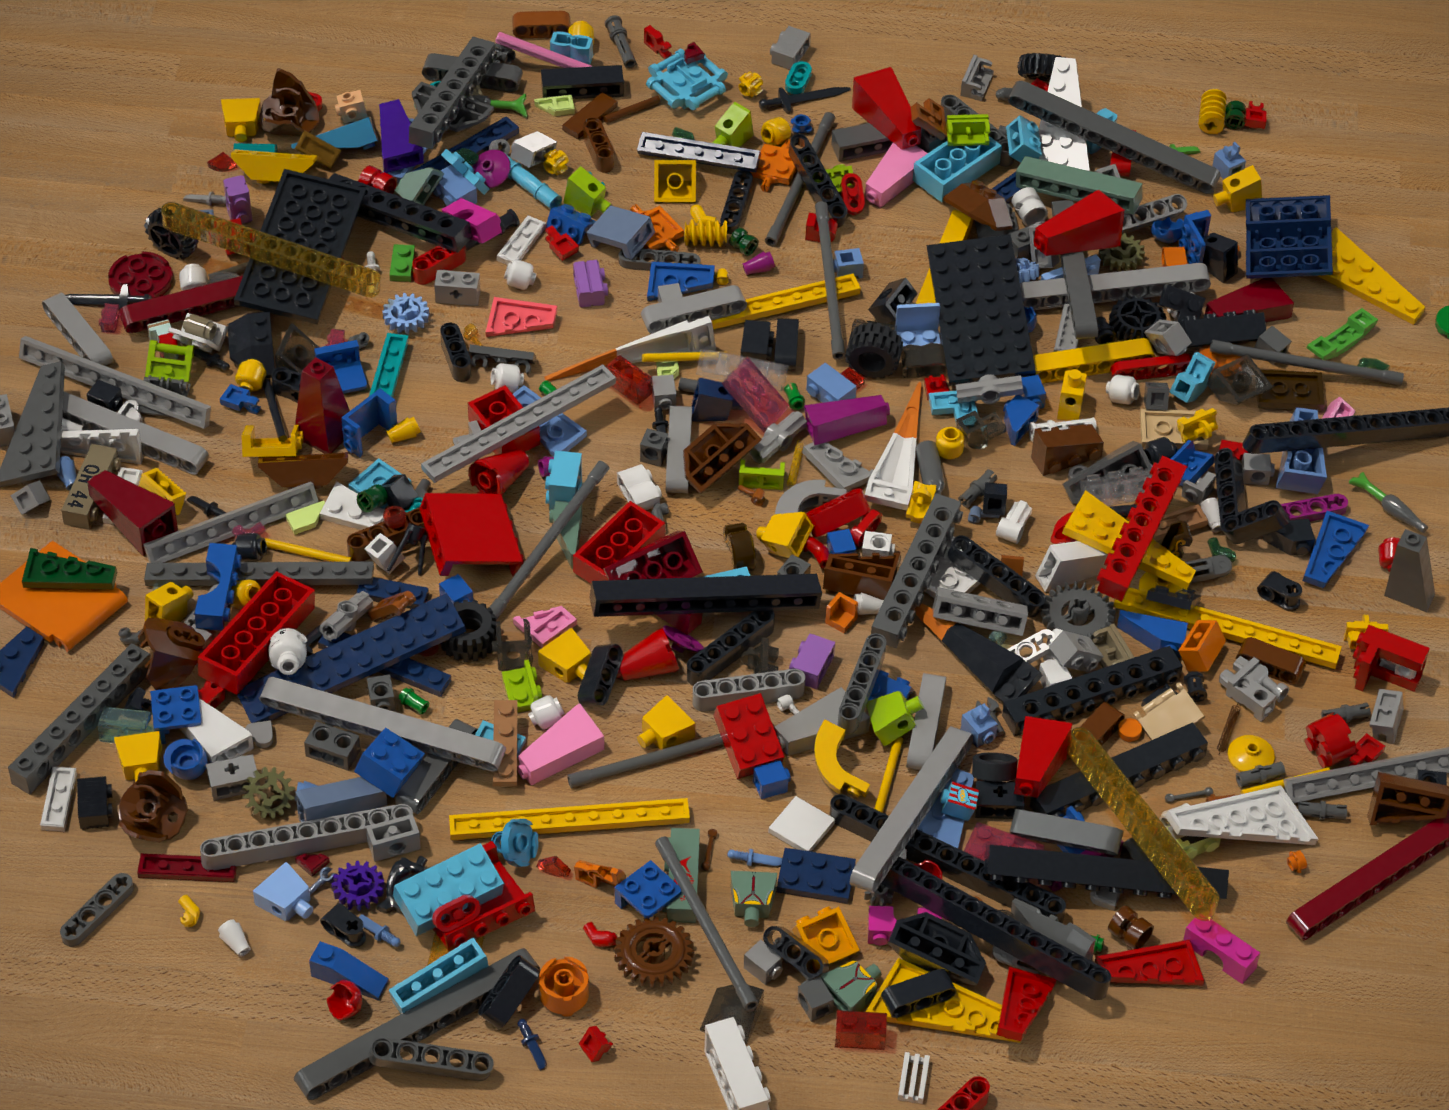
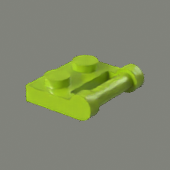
M150 340L145 377L152 375V377H159V380H161V377H165V381L168 378L184 379V382L189 384L194 345H187L185 347L162 344L156 340ZM156 351L185 355V361L155 357Z

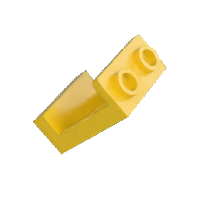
M246 425L241 435L242 457L296 456L298 449L302 448L303 431H299V425H294L291 438H287L285 442H280L278 438H255V425Z

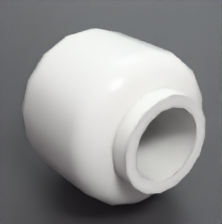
M516 259L512 263H508L504 279H507V285L526 290L529 285L534 284L537 273L533 272L532 264Z
M188 264L180 271L179 279L182 291L208 284L207 272L198 264Z
M500 363L496 368L492 369L491 385H494L495 389L506 385L511 393H514L518 390L519 386L523 385L524 374L520 373L517 365Z
M1115 375L1111 381L1107 382L1106 394H1109L1110 400L1114 403L1128 405L1137 400L1139 396L1140 385L1131 376Z
M550 695L531 703L532 712L528 713L533 725L538 724L544 730L552 727L565 714L557 697L553 699Z

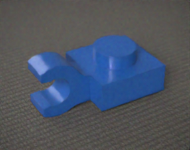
M232 384L228 386L220 397L221 405L238 411L245 407L250 413L257 414L261 409V406L257 405L260 400L257 397L250 396L249 390Z

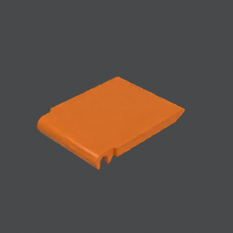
M53 540L39 551L47 554V552L57 553L58 557L67 559L69 556L76 557L78 561L85 562ZM27 561L0 583V609L44 637L48 642L51 643L54 640L58 647L64 645L66 652H69L128 602L126 595L117 588L116 583L113 590L23 588L22 578Z

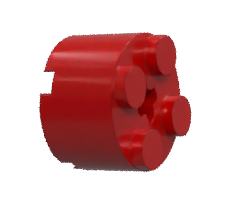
M1330 713L1306 726L1308 738L1305 739V745L1309 751H1315L1318 755L1317 759L1322 768L1330 767L1356 753L1355 740L1350 741L1348 736L1352 732L1339 714L1334 715V713Z

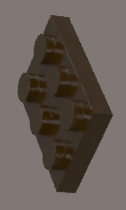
M1256 371L1258 408L1296 409L1298 407L1323 411L1322 372Z

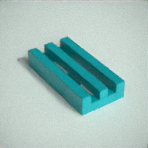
M234 143L233 151L238 149L277 153L276 144Z

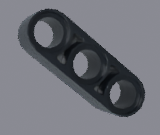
M777 318L774 369L796 370L799 319Z
M445 323L440 328L441 347L454 380L458 382L468 381L472 376L471 358L460 328L455 323Z
M618 644L597 645L594 647L577 695L578 701L583 707L604 706L607 703L623 659V651Z
M771 926L765 930L763 934L764 943L806 976L821 977V975L828 972V960L788 929L781 926ZM775 931L781 933V941L778 944H775L772 939ZM795 945H798L801 950L798 958L792 956V948ZM814 960H818L820 963V970L817 973H814L811 969V964Z
M521 955L516 956L480 1006L478 1014L497 1029L505 1026L537 980L540 970Z
M938 969L891 985L883 990L881 997L891 1017L899 1018L948 1001L956 995L957 991L945 969Z

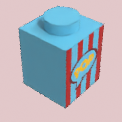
M952 782L949 788L944 789L941 794L940 803H943L941 813L969 821L976 808L979 790Z

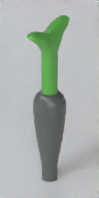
M523 94L515 101L491 100L489 96L484 95L468 97L494 108L514 110L524 118H527V112L524 107L526 94Z
M1364 472L1360 473L1358 478L1353 477L1349 480V484L1365 489L1381 501L1383 509L1392 516L1415 527L1422 533L1427 531L1428 526L1403 501L1395 495H1386L1369 482Z

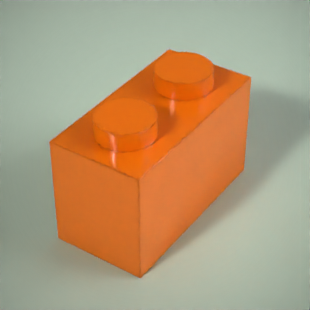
M1197 620L1178 651L1188 671L1208 672L1224 646L1226 639L1217 620Z

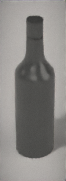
M933 441L920 442L916 446V455L922 483L925 485H937L935 494L941 495L945 489V479L936 443Z

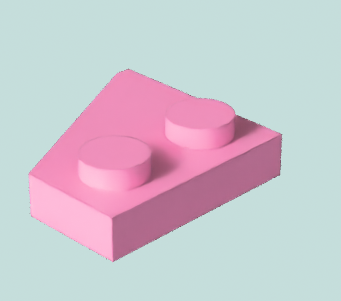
M562 606L554 607L547 611L533 612L534 616L521 619L520 616H516L513 618V624L541 648L577 625V619Z

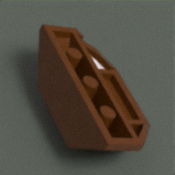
M973 180L971 183H962L943 198V201L982 224L990 226L995 231L1012 230L1013 228L1004 197L997 194L996 190L984 186V183L981 181Z
M714 423L683 450L685 478L701 494L739 463L762 439L747 423Z
M348 452L259 457L258 468L282 488L287 487L289 490L312 482L314 488L319 489L323 485H328L348 463Z

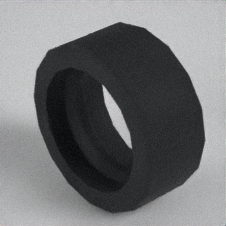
M988 752L976 754L973 756L972 775L984 781H1011L1016 778L1018 760L1016 757L1004 753Z

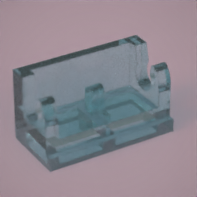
M104 707L98 722L99 741L115 743L114 737L150 732L151 726H148L151 713L149 711Z

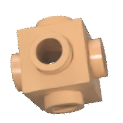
M361 90L337 95L338 104L335 105L337 116H342L344 124L368 117Z

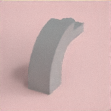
M809 480L798 483L789 488L780 497L775 514L805 512L809 509L817 508L847 493V489L825 487L826 480Z

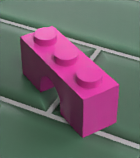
M463 198L441 209L444 213L469 221L472 239L481 244L502 233L501 220L496 213Z
M869 906L868 944L878 946L888 944L887 942L897 921L893 914V907ZM918 908L917 914L927 912L942 919L941 916L926 908Z
M1200 912L1186 927L1183 941L1190 940L1194 952L1202 957L1208 950L1217 954L1223 962L1222 971L1241 984L1256 970L1260 952Z

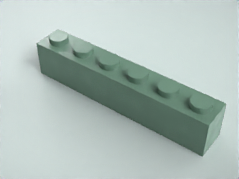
M1028 156L1023 158L1016 170V187L1018 188L1031 187L1036 192L1073 201H1080L1091 193L1100 190L1125 210L1124 213L1134 215L1143 199V183Z

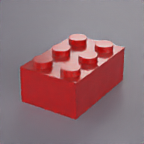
M504 385L468 402V420L470 422L477 420L482 431L524 407ZM538 426L494 450V453L500 454L515 449L526 452L540 445V427Z
M761 693L716 706L713 716L737 779L753 775L754 767L781 760V763L783 762L785 756Z

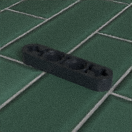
M740 170L734 175L720 218V226L723 225L724 221H727V234H732L740 226L752 188L753 175L751 172ZM744 179V185H741L740 182ZM740 192L744 195L741 197H737L733 194ZM737 207L739 208V210L731 211L729 210V208ZM729 219H733V222L728 225Z

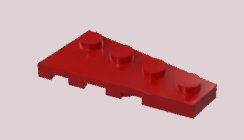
M1190 940L1095 957V963L1111 973L1110 982L1203 986L1204 978Z
M1009 967L996 1035L1006 1039L1021 1041L1054 989L1057 980Z

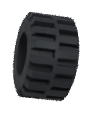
M872 322L867 323V325L860 324L850 334L845 354L846 362L851 369H854L857 374H862L864 377L868 376L876 379L877 377L885 378V376H891L893 372L897 371L903 349L902 338L887 325L883 326L880 323L873 324Z
M463 600L462 603L454 602L453 605L465 628L476 631L462 633L440 643L442 650L446 651V655L449 657L454 656V660L457 661L463 659V662H468V660L475 662L480 657L484 659L487 657V653H492L493 647H496L497 622L493 610L490 607L486 608L484 603L478 604L476 600L472 602Z

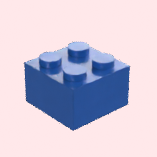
M385 727L362 753L354 772L394 798L420 765L425 753Z

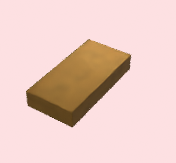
M305 130L295 147L296 150L305 155H317L316 161L331 169L341 152L340 149Z

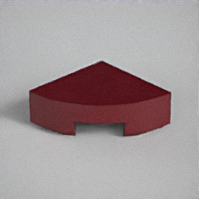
M695 42L688 44L684 52V61L686 64L702 60L705 53Z
M304 853L295 858L296 863L311 877L330 863L329 857L318 853V855H307V853Z

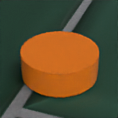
M1126 718L1119 723L1118 735L1122 740L1133 742L1140 738L1142 726L1139 721L1133 718Z

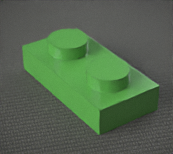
M394 244L389 275L390 281L411 282L415 245Z

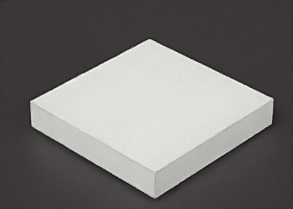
M795 796L771 824L768 833L798 850L811 852L835 824V819Z

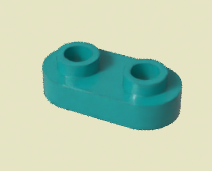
M799 61L792 65L785 79V90L788 93L799 94L805 90L812 74V67L809 63Z

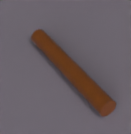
M657 95L603 116V120L606 124L659 104L660 98Z

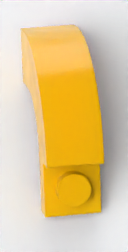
M824 719L815 740V763L821 778L830 789L838 794H841L844 787L848 788L847 792L856 797L862 795L866 798L870 790V784L847 773L837 761L836 753L845 736V729Z

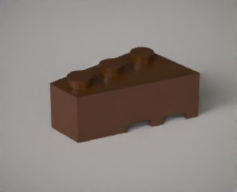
M1092 424L1072 425L1064 430L1052 427L1051 431H1042L1041 428L1034 430L1031 458L1042 476L1102 457L1104 442Z
M901 552L893 553V556H880L879 553H872V556L858 557V553L829 554L824 570L823 589L851 595L861 594L862 592L884 600L899 570Z
M1378 772L1367 814L1369 825H1377V823L1382 822L1400 823L1402 820L1412 819L1420 821L1446 818L1449 808V786Z

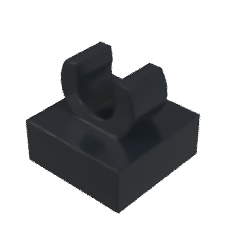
M137 687L128 697L121 715L130 719L134 714L140 718H144L148 714L147 711L142 709V706L148 709L152 704L149 699L144 698L146 693L144 689Z

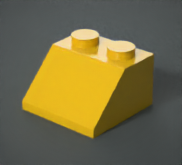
M654 160V202H696V160Z

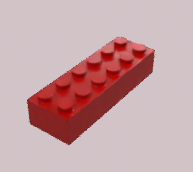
M276 571L198 656V676L238 695L270 659L269 643L274 633L286 628L296 630L315 609V589Z

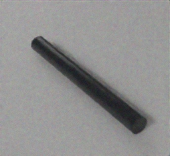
M265 379L263 388L278 440L285 442L287 435L270 379Z

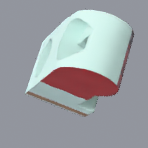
M169 320L147 325L149 340L178 346L177 340L172 338L173 334L168 332L169 327H171ZM159 352L160 358L177 360L179 354Z

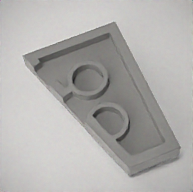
M812 442L803 446L802 453L836 488L847 489V492L868 483L874 471L873 469L869 471L861 466L862 463L856 459L851 461L843 456L842 451L827 442L819 445H814Z

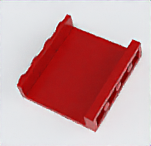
M425 493L419 509L440 576H449L453 564L509 565L512 576L517 573L524 563V558L520 554L518 539L513 532V523L509 520L507 505L504 503L501 494Z
M493 841L482 846L504 882L502 895L481 904L480 913L474 920L452 931L443 932L437 927L433 928V931L448 952L471 938L483 937L535 911L533 894L531 892L523 893L499 861L497 846Z

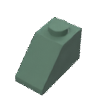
M431 167L406 173L399 181L395 191L405 199L424 205L444 176V173Z

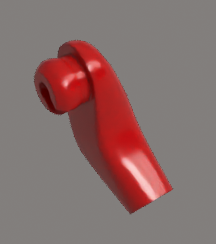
M809 536L802 551L807 552L809 550L816 558L819 566L825 569L829 550L819 540Z

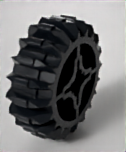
M1047 53L1023 54L1019 57L1017 65L1018 74L1029 80H1036L1038 78L1042 81L1050 82L1055 58L1061 56Z
M166 207L157 208L145 220V233L149 235L148 239L153 242V246H156L158 251H162L164 254L175 259L180 258L184 260L198 247L199 241L197 233L194 232L195 228L191 227L190 222L185 219V216L179 215L178 211L174 212L172 208L167 209Z
M1133 295L1131 299L1125 297L1123 301L1118 300V303L1113 305L1109 314V325L1115 331L1117 341L1140 338L1148 339L1144 332L1158 320H1166L1167 317L1163 307L1158 306V302L1152 303L1151 298L1145 300L1143 296L1136 298Z

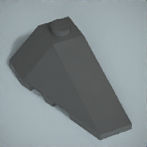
M1132 441L1108 454L1062 485L1072 504H1077L1080 501L1085 490L1097 499L1117 497L1131 493L1135 494L1144 491L1142 487L1146 478L1152 477L1149 474L1152 466L1141 443Z
M1016 898L1012 901L1010 915L1013 919L1092 961L1096 941L1094 937L1070 922L1067 925L1058 922V917L1052 914L1049 917L1042 915L1038 908Z

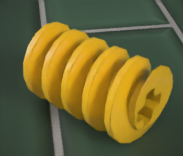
M1219 89L1207 90L1201 96L1198 125L1207 134H1218L1224 128L1227 97Z
M693 219L690 220L688 225L685 221V245H688L690 240H692L693 245L697 246L700 240L702 246H705L707 240H709L710 246L713 247L715 241H717L719 247H722L724 241L727 244V221H724L722 226H720L718 220L715 221L714 226L711 225L710 220H707L705 226H703L702 220H699L697 225H695Z

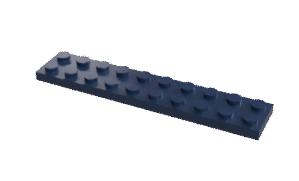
M445 593L402 613L400 616L397 615L307 656L304 664L294 674L285 675L277 670L252 681L237 696L250 723L272 721L289 712L266 706L259 700L269 677L333 693L466 632V628L451 599Z

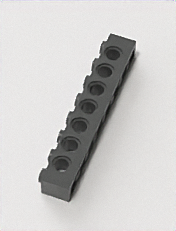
M477 37L471 38L410 124L409 143L433 149L435 144L441 141L444 131H448L451 121L457 118L460 108H464L467 98L472 96L476 85H480L483 75L487 74L490 65L495 63L497 59L495 42Z
M935 494L871 626V634L883 635L886 638L887 646L897 648L900 640H905L908 631L906 627L908 623L912 624L915 618L916 611L914 610L916 606L920 607L924 597L922 593L924 589L928 590L930 587L932 573L936 574L938 570L940 556L944 557L948 546L946 543L948 540L951 541L954 536L955 524H960L963 516V511H960L961 501Z
M131 643L8 766L11 784L30 795L51 774L52 767H58L146 678L148 669L145 668V665L151 659L150 653Z

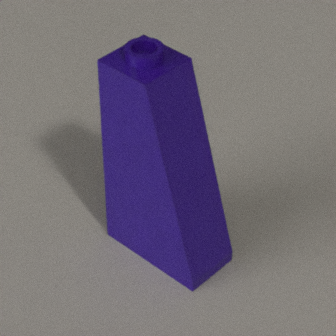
M397 99L379 104L383 172L389 173L423 164V147L409 143V126L411 123L400 100Z

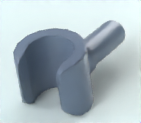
M973 506L970 509L968 521L975 524L980 522L981 517L999 518L1000 515L983 514L980 507Z
M324 867L321 870L320 878L309 888L310 895L325 882L333 883L334 874L328 878V873L333 868Z

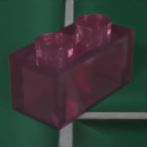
M105 303L104 309L101 310L102 318L99 319V326L101 327V332L115 333L120 316L119 304Z
M331 329L330 334L327 336L328 344L325 346L345 342V330Z

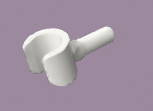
M790 695L778 698L777 706L780 711L789 708L794 715L800 712L794 706Z

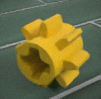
M749 71L747 74L744 73L739 77L741 83L738 84V88L744 96L752 98L763 91L761 88L763 80L759 74Z
M554 149L544 155L546 161H544L543 166L549 174L555 173L557 176L568 169L566 164L569 159L563 151Z

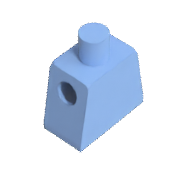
M287 862L253 890L255 905L284 921L290 920L296 913L306 919L313 912L314 908L308 904L311 900L308 885Z

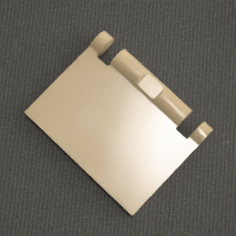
M1180 682L1176 684L1180 691L1177 695L1170 688L1144 705L1142 709L1146 716L1143 718L1138 711L1133 713L1152 740L1192 722L1196 724L1205 718Z

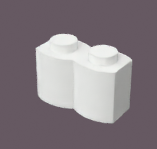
M640 464L617 472V484L627 502L632 501L645 510L652 509L656 503L660 504L662 493L659 486L654 485L649 469L646 470Z

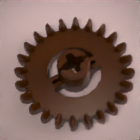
M654 916L653 920L644 918V922L637 919L635 920V926L628 924L627 930L620 931V937L616 938L614 961L618 963L619 971L624 969L623 975L625 978L632 973V983L637 978H640V985L643 987L644 983L649 980L650 987L653 988L655 981L658 980L661 988H663L664 979H667L673 985V975L681 980L682 972L688 973V966H692V958L695 955L693 950L694 943L690 940V934L684 933L685 928L683 926L677 927L676 921L668 923V918H663L662 921H659L658 916ZM649 937H659L646 940L643 945V952L637 955L636 949L642 940ZM670 945L672 947V953L667 960H665V948H667Z

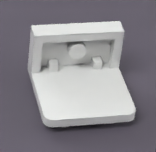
M213 322L217 325V331L212 340H206L186 333L183 326L181 331L169 327L168 332L173 334L172 338L179 340L185 345H194L203 351L211 353L212 349L220 352L228 327Z

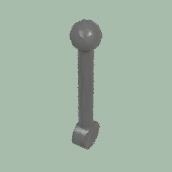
M1207 787L1202 791L1180 795L1170 793L1165 796V802L1172 804L1174 800L1201 795L1210 796L1214 792L1211 787Z

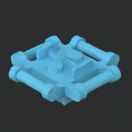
M680 48L669 58L648 67L652 77L647 80L646 86L661 95L673 109L681 106L683 109L689 107L691 110H695L699 107V104L717 94L721 95L726 92L725 85L722 82L727 78L728 73L712 63L706 57V54H704V59L686 64L684 61L685 51ZM701 63L702 65H704L714 75L710 76L698 64Z

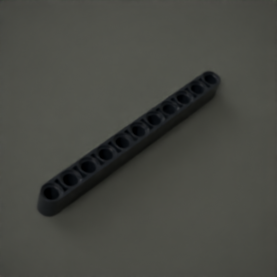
M1449 407L1255 424L1250 427L1243 441V448L1251 454L1448 437Z
M843 794L835 795L830 801L829 816L835 819V825L871 842L889 817ZM917 829L905 846L907 850L906 859L917 864L930 860L939 866L944 877L1011 908L1012 901L1016 898L1038 908L1042 915L1046 917L1052 914L1058 917V922L1063 923L1066 902L1061 897L1030 882H1014V877H1004V881H987L990 880V875L983 874V860Z
M898 857L881 882L882 885L1090 999L1102 1000L1106 997L1111 981V973L1107 969L909 861Z

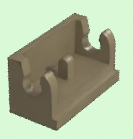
M1111 624L1109 627L1099 629L1093 633L1095 639L1092 641L1104 656L1099 661L1103 668L1134 658L1115 624Z

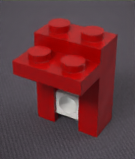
M1368 625L1365 633L1360 632L1356 641L1357 647L1352 657L1356 660L1354 665L1356 670L1353 678L1357 680L1354 689L1363 692L1370 676H1374L1415 692L1423 675L1430 648Z

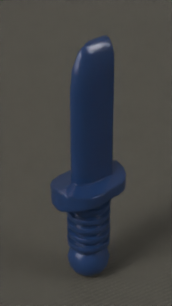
M520 1019L518 1027L524 1037L521 1043L523 1046H528L538 1069H544L546 1061L537 1043L540 1038L538 1034L533 1035L525 1019Z

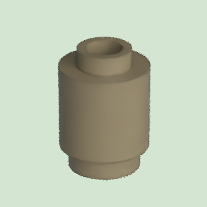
M191 314L185 318L183 329H185L186 333L206 340H212L215 337L217 325L212 320Z

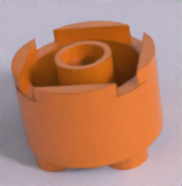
M564 957V959L556 960L554 958L546 962L542 967L539 977L540 1001L548 1010L561 1014L564 1017H569L574 1012L580 1010L588 1001L589 976L585 965L578 959Z

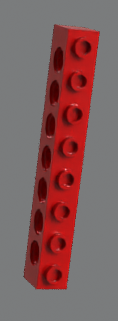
M1163 455L1159 463L1154 462L1149 473L1152 477L1146 478L1142 487L1145 491L1144 493L1139 492L1134 503L1137 507L1131 508L1127 517L1130 521L1129 523L1124 522L1119 533L1122 537L1121 539L1116 538L1111 549L1114 550V553L1109 552L1104 563L1107 567L1106 569L1101 568L1096 581L1100 582L1097 588L1098 592L1120 602L1123 601L1182 481L1187 468L1186 465Z

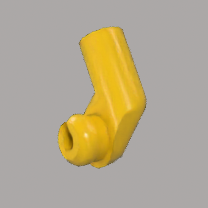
M183 895L178 900V903L185 910L184 916H180V922L189 928L197 923L200 908L188 895Z

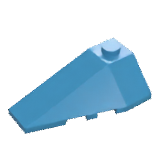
M371 117L316 136L336 148H358L363 146L365 150L375 146L374 142L378 141ZM297 143L291 144L292 149H295Z

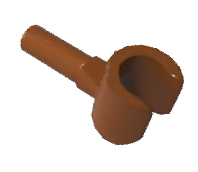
M739 485L738 490L752 496L751 502L754 505H763L765 501L763 489L758 488L754 491Z

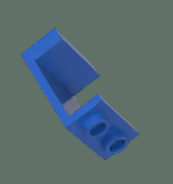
M378 389L342 417L343 444L348 452H353L360 458L363 456L361 440L363 436L378 425H381L387 431L397 425L396 400L382 389Z

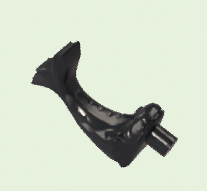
M419 856L416 863L404 857L395 862L387 879V897L376 906L377 910L386 914L395 910L403 914L393 897L394 885L426 870L425 865L428 860L425 857Z

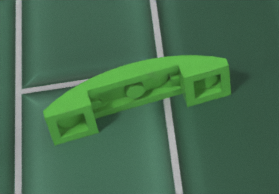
M1361 308L1348 317L1345 325L1325 338L1322 336L1318 337L1307 345V349L1322 360L1335 358L1358 343L1377 324L1378 319Z

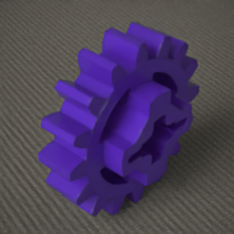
M358 860L355 862V866H351L348 862L346 863V869L338 868L339 875L334 874L333 883H331L335 900L339 899V903L343 905L347 903L348 910H351L353 906H357L358 911H361V906L363 905L369 909L371 902L379 903L378 897H383L385 882L383 880V873L377 871L376 865L369 868V862L366 861L364 865H360Z

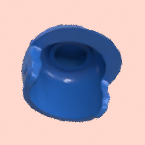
M180 739L171 743L166 748L163 756L164 764L171 774L184 780L198 778L205 772L206 764H208L206 752L196 739Z

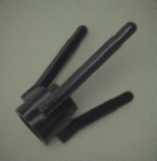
M413 523L408 524L404 537L391 559L387 571H391L407 542L414 545L421 542L418 575H422L425 546L428 536L424 535L425 528Z

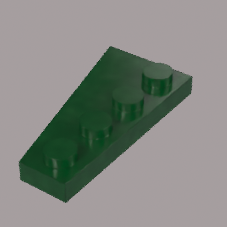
M30 548L22 585L23 588L113 590L118 572L116 566L90 560L88 562H81L76 557L69 556L67 559L58 557L57 553L47 552V554L38 552V549Z

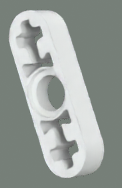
M1041 630L1008 650L1022 657L1020 655L1021 649L1024 647L1031 648L1033 650L1032 655L1027 658L1022 657L1030 664L1052 652L1048 647L1049 645L1043 643V638L1050 639V643H1052L1056 639V635L1051 630ZM1034 642H1036L1037 646L1039 645L1038 652L1036 650L1035 645L1033 644Z

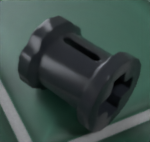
M1190 672L1183 679L1185 685H1187V693L1194 702H1201L1207 698V691L1203 686L1205 678L1199 672Z

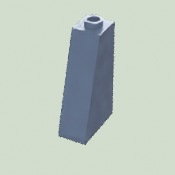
M362 777L301 789L295 792L300 822L376 809L387 805V794Z

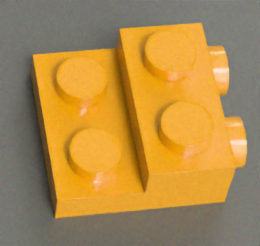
M830 906L825 907L817 912L818 916L811 919L809 915L802 917L796 921L797 925L792 929L794 935L828 960L829 965L860 951L839 906L831 909ZM814 960L811 964L814 971L820 970V963L818 960Z

